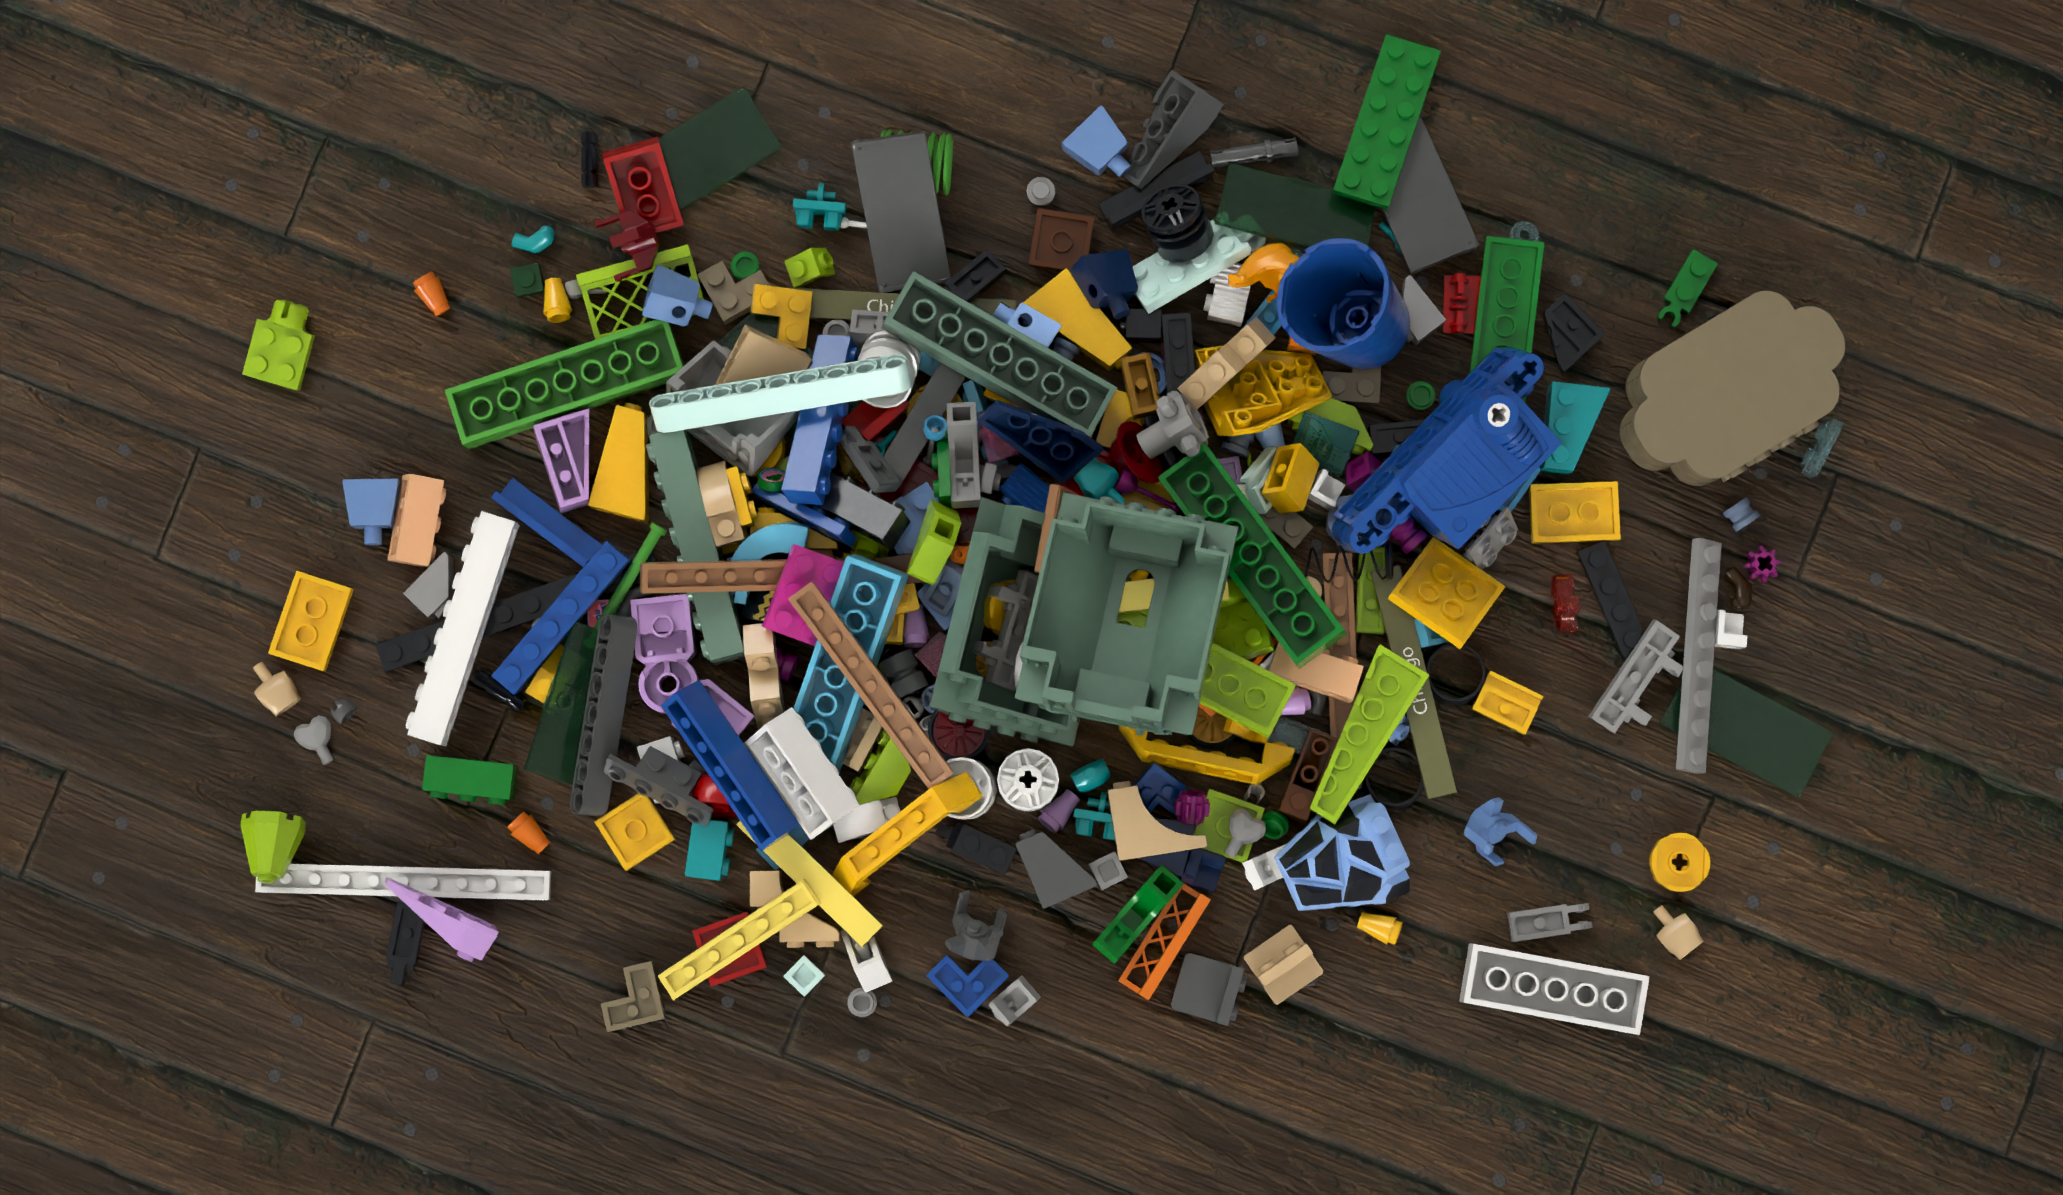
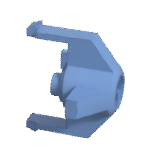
M1493 798L1478 807L1471 814L1464 830V835L1476 844L1477 852L1494 866L1504 864V860L1493 852L1494 846L1492 844L1501 841L1507 833L1516 831L1531 844H1535L1537 839L1536 832H1533L1513 814L1500 812L1503 804L1501 798Z

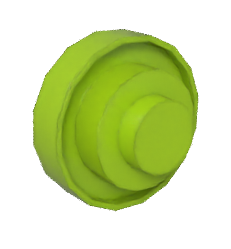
M854 530L851 531L857 537L851 546L856 554L865 558H879L889 555V549Z

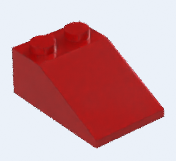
M658 136L602 152L620 214L629 210L633 211L650 222L656 233L684 225Z

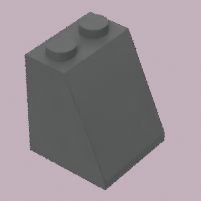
M1035 829L1019 835L1020 841L1015 844L1043 909L1098 886L1096 880L1043 831L1037 834Z

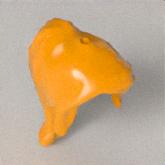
M1283 243L1264 245L1249 255L1237 273L1228 275V286L1233 288L1247 287L1260 280L1266 288L1274 291V294L1268 295L1266 298L1267 303H1271L1272 300L1277 299L1278 288L1285 271L1291 263L1294 265L1300 257L1293 254L1292 250Z

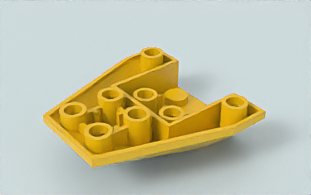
M1223 346L1194 350L1195 371ZM1262 350L1203 405L1218 436H1238L1268 429L1331 399L1332 394L1312 354Z

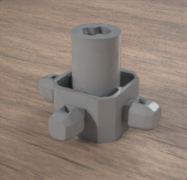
M1171 391L1166 396L1157 400L1156 411L1159 421L1136 435L1142 450L1150 459L1155 458L1173 446H1176L1182 454L1185 453L1187 456L1193 457L1199 453L1200 445L1204 442L1208 446L1207 439L1209 438L1198 410L1183 393L1179 394L1177 391Z

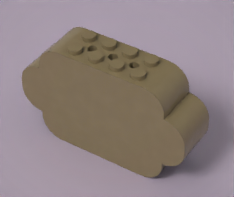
M1773 291L1754 293L1652 354L1630 371L1626 380V394L1633 408L1624 415L1621 421V442L1631 459L1638 466L1651 471H1659L1670 467L1679 480L1689 485L1702 486L1720 478L1723 482L1734 478L1747 470L1745 464L1747 467L1755 463L1757 464L1772 455L1770 451L1773 453L1795 441V438L1820 426L1818 420L1833 410L1839 398V383L1832 370L1838 366L1844 356V336L1833 317L1821 308L1804 306L1795 310L1791 303L1779 293Z

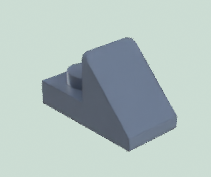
M948 557L933 586L930 585L921 601L946 617L955 605L964 567L952 562L950 557Z

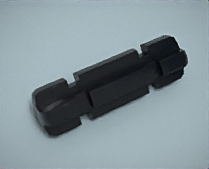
M585 131L581 133V144L583 145L581 147V170L584 172V174H581V184L585 188H595L598 185V176L595 174V172H598V149L595 147L597 145V134L593 131Z
M480 670L473 679L474 684L480 688H486V692L505 704L509 703L508 706L517 712L524 708L527 702L525 697L519 693L512 694L483 670Z

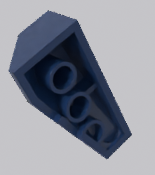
M996 400L977 417L979 423L1062 484L1103 451V446L1081 430Z

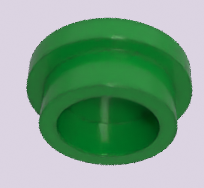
M1418 381L1411 384L1408 388L1406 400L1413 409L1426 410L1435 401V391L1429 383Z
M1268 811L1261 818L1266 826L1264 835L1270 839L1281 838L1289 829L1288 819L1279 812Z

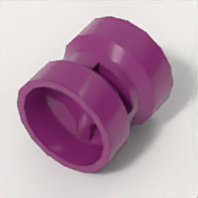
M1411 517L1403 524L1397 525L1390 532L1392 540H1397L1398 543L1402 542L1400 549L1405 555L1427 537V534L1422 529H1414V520Z
M776 647L780 680L788 683L799 656L791 652L784 655L781 649Z

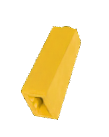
M1067 268L1023 302L1061 324L1062 326L1057 336L1077 346L1082 353L1109 371L1113 367L1120 369L1121 359L1129 357V354L1132 353V347L1101 309H1094L1090 306Z
M625 403L624 407L616 405L588 506L598 511L648 523L649 480L648 452L646 444H648V416L641 412L642 407L631 403Z

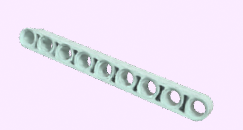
M898 354L661 394L653 397L649 405L656 430L667 433L898 394L909 390L912 386L906 357Z

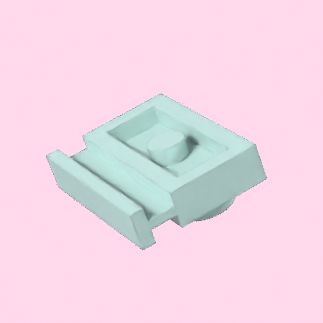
M1275 446L1266 447L1240 478L1241 483L1246 484L1247 488L1245 491L1248 499L1258 514L1267 513L1272 507V504L1261 493L1277 450Z

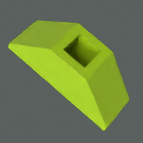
M1333 398L1288 419L1287 424L1293 425L1292 430L1298 432L1305 413L1318 416L1358 432L1350 451L1351 453L1362 455L1363 452H1370L1373 443L1357 408Z
M933 499L929 501L906 574L932 586L935 584L954 548L959 533L961 520L958 511Z
M884 729L878 737L877 743L879 745L874 753L870 752L863 763L864 771L861 776H856L849 787L854 792L859 805L896 796L911 772L909 762Z

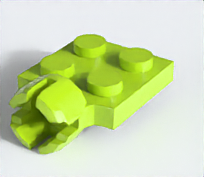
M276 300L271 317L268 320L257 319L242 375L300 391L315 335L308 333L305 329L309 312L307 307L287 300Z
M1232 578L1227 579L1230 600L1222 601L1213 643L1246 660L1275 651L1269 628Z

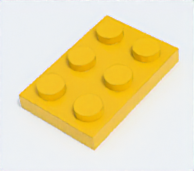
M1618 481L1530 484L1529 502L1532 543L1618 541L1621 539Z
M296 571L268 654L326 672L354 589Z

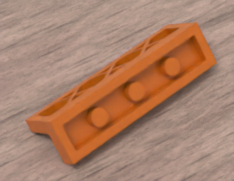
M1183 884L1163 907L1118 981L1149 1000L1211 899ZM1182 889L1195 897L1196 900L1190 909L1178 912L1175 899ZM1173 904L1175 913L1167 914ZM1187 913L1181 923L1179 915ZM1176 916L1177 931L1175 934L1163 937L1160 928L1162 920ZM1156 930H1158L1159 938L1151 939ZM1172 938L1165 948L1163 940ZM1160 941L1163 951L1161 957L1147 962L1144 949L1148 943ZM1142 954L1144 963L1136 964ZM1156 963V965L1150 973L1148 965ZM1145 966L1147 979L1143 986L1139 988L1128 981L1127 977L1133 968Z

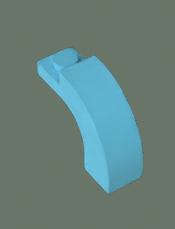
M780 522L762 527L741 543L731 561L760 560L766 555L777 552L789 554L793 544L806 548L810 525ZM733 591L730 594L735 595V603L745 605L749 599L750 591Z

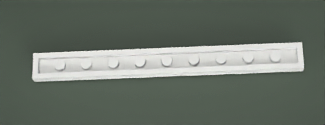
M290 864L284 877L276 879L275 883H261L257 881L258 877H256L255 892L397 896L384 883L386 878L389 877L431 897L550 900L552 871Z

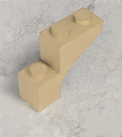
M1255 317L1177 389L1198 410L1276 337Z
M763 623L743 625L744 656L749 672L750 701L758 730L785 712L777 660L776 637L774 631L762 627Z
M750 871V907H757L758 910L784 893L782 871ZM808 912L780 930V942H787V948L804 947V942L816 941V947H834V941H841V934L838 928Z

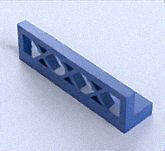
M514 478L510 480L501 493L496 491L491 497L582 567L588 563L602 546V544Z

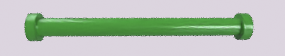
M652 522L649 526L651 528L649 534L588 638L584 637L581 643L591 650L595 651L601 618L605 614L615 615L640 572V562H646L661 535L665 536L667 530Z

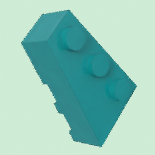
M1554 381L1547 387L1544 424L1562 444L1540 465L1541 473L1569 475L1574 471L1611 388Z

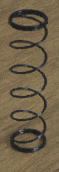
M1386 542V574L1384 577L1381 576L1378 570L1373 551H1370V554L1379 578H1381L1382 580L1386 578L1388 580H1392V545L1390 542ZM1339 545L1331 577L1327 580L1323 574L1317 552L1312 546L1309 551L1304 576L1307 577L1313 550L1322 578L1327 583L1331 582L1335 574L1339 550L1341 549L1351 579L1356 582L1362 574L1366 553L1363 554L1360 571L1355 579L1349 568L1344 549Z

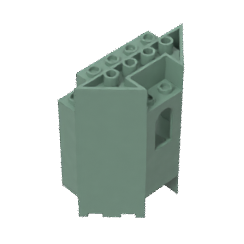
M1063 493L1057 519L1052 518L1020 653L1023 664L1015 698L1021 701L1036 703L1039 708L1054 714L1070 715V720L1077 723L1079 717L1134 728L1136 735H1144L1145 731L1153 732L1155 735H1172V732L1192 735L1238 527L1206 521L1203 516L1197 514H1188L1187 517L1175 515V511L1167 508H1159L1158 511L1146 509L1145 505L1136 502L1124 505L1117 503L1116 499L1103 496L1099 500ZM1137 570L1149 572L1155 581L1145 628L1116 623L1126 579L1132 572Z
M981 497L930 707L949 715L948 719L961 723H966L967 719L974 720L973 726L990 730L991 726H995L997 733L1014 737V733L1021 734L1020 739L1028 742L1038 743L1039 738L1074 746L1081 717H1079L1077 723L1070 720V715L1054 714L1039 708L1036 703L1016 699V687L1014 692L1001 689L985 682L986 677L977 671V654L971 651L974 641H981L984 629V602L989 588L992 584L1003 580H1016L1019 570H1025L1039 576V573L1035 572L1034 569L1042 525L1046 515L1024 506L1005 505ZM1127 577L1126 582L1131 581V578Z

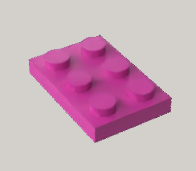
M793 544L762 627L815 646L818 639L788 598L813 580L830 603L844 562Z

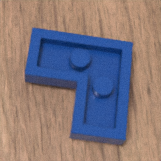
M1154 760L1132 785L1138 786L1141 800L1149 813L1159 803L1175 815V797H1179L1180 791L1185 789L1192 790Z
M948 955L926 975L967 1018L1009 977L994 959L982 961L967 975Z

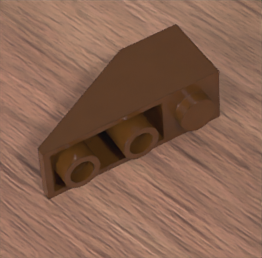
M1310 729L1276 812L1302 824L1307 821L1311 811L1310 806L1338 742L1337 738L1315 729Z

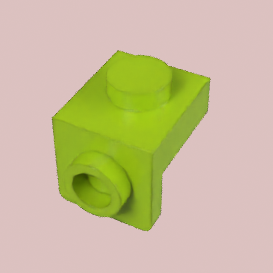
M809 248L784 261L794 288H801L821 277H830L835 274L833 258L826 248Z

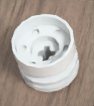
M885 330L875 332L869 336L862 346L857 361L889 355H903L907 360L912 386L909 390L902 393L863 399V401L874 407L881 408L896 407L906 401L920 368L921 355L919 350Z
M1027 748L1015 751L1005 758L999 767L997 782L999 792L1007 804L1016 810L1031 812L1042 809L1052 801L1057 793L1059 776L1057 767L1049 756L1039 750ZM1025 772H1031V776L1037 778V781L1031 784V788H1025V784L1019 781L1020 778L1025 777Z
M965 757L949 759L947 762L954 773L942 782L968 772L983 794V797L962 813L951 812L947 816L962 820L978 818L986 813L995 801L997 793L995 777L990 769L980 761Z

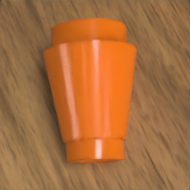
M430 272L413 282L416 288L414 292L436 317L451 309L439 276L436 277L433 272Z
M524 811L507 826L512 832L510 834L512 837L537 854L550 843L531 814L528 816Z

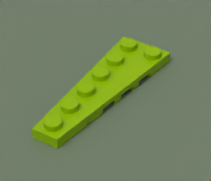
M1381 644L1378 646L1310 806V810L1334 825L1336 824L1429 678V674Z

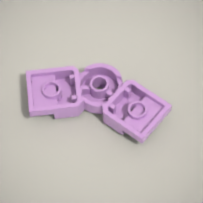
M686 594L630 600L631 614L637 622L635 655L636 659L645 665L639 676V692L644 702L650 708L666 714L661 705L675 692L699 680L696 670L689 663L697 652L691 604ZM667 677H674L677 683L676 688L672 692H664L662 689L663 680ZM700 680L732 728L740 736L755 718L754 715L711 680Z

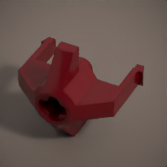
M631 210L601 221L598 219L594 222L597 228L618 221L621 222L624 232L609 237L613 248L621 246L623 253L628 252L630 256L632 255L637 268L614 275L613 277L616 282H622L624 278L652 269L660 245L653 225Z

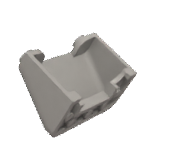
M713 340L666 382V393L715 385L731 350ZM800 410L686 429V431L732 466H737L740 472H746V475L751 476L763 465L796 422Z

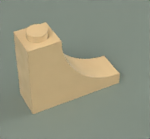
M744 325L715 385L810 369L811 358L804 351Z
M1130 781L1113 783V789L1107 791L1118 861L1207 847L1206 835L1194 836L1177 833L1155 820L1144 806L1138 786H1131Z

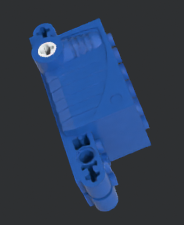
M1495 347L1464 380H1453L1446 384L1440 392V405L1333 514L1336 518L1332 526L1334 538L1358 553H1369L1376 546L1383 545L1389 539L1390 532L1397 525L1407 521L1411 515L1430 535L1460 549L1562 444L1521 399L1533 391L1534 384L1543 374L1544 365L1541 358L1535 354L1513 347L1503 349Z

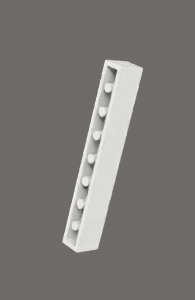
M481 511L480 517H475L471 527V533L474 534L471 544H467L462 553L461 560L464 561L461 573L457 572L453 580L452 589H455L452 601L448 600L444 607L443 617H446L443 628H438L434 638V644L437 645L434 655L428 657L424 672L427 673L425 682L419 685L416 692L415 700L418 703L415 712H410L406 722V728L409 729L407 735L441 746H447L516 538L519 524L515 521Z

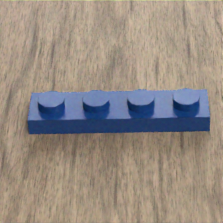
M756 483L751 491L764 504L806 525H810L811 528L849 547L853 545L857 538L849 530L851 525L843 519L835 517L832 520L827 517L829 515L827 512L815 505L811 509L805 506L806 504L790 503L782 490L768 492L761 489Z

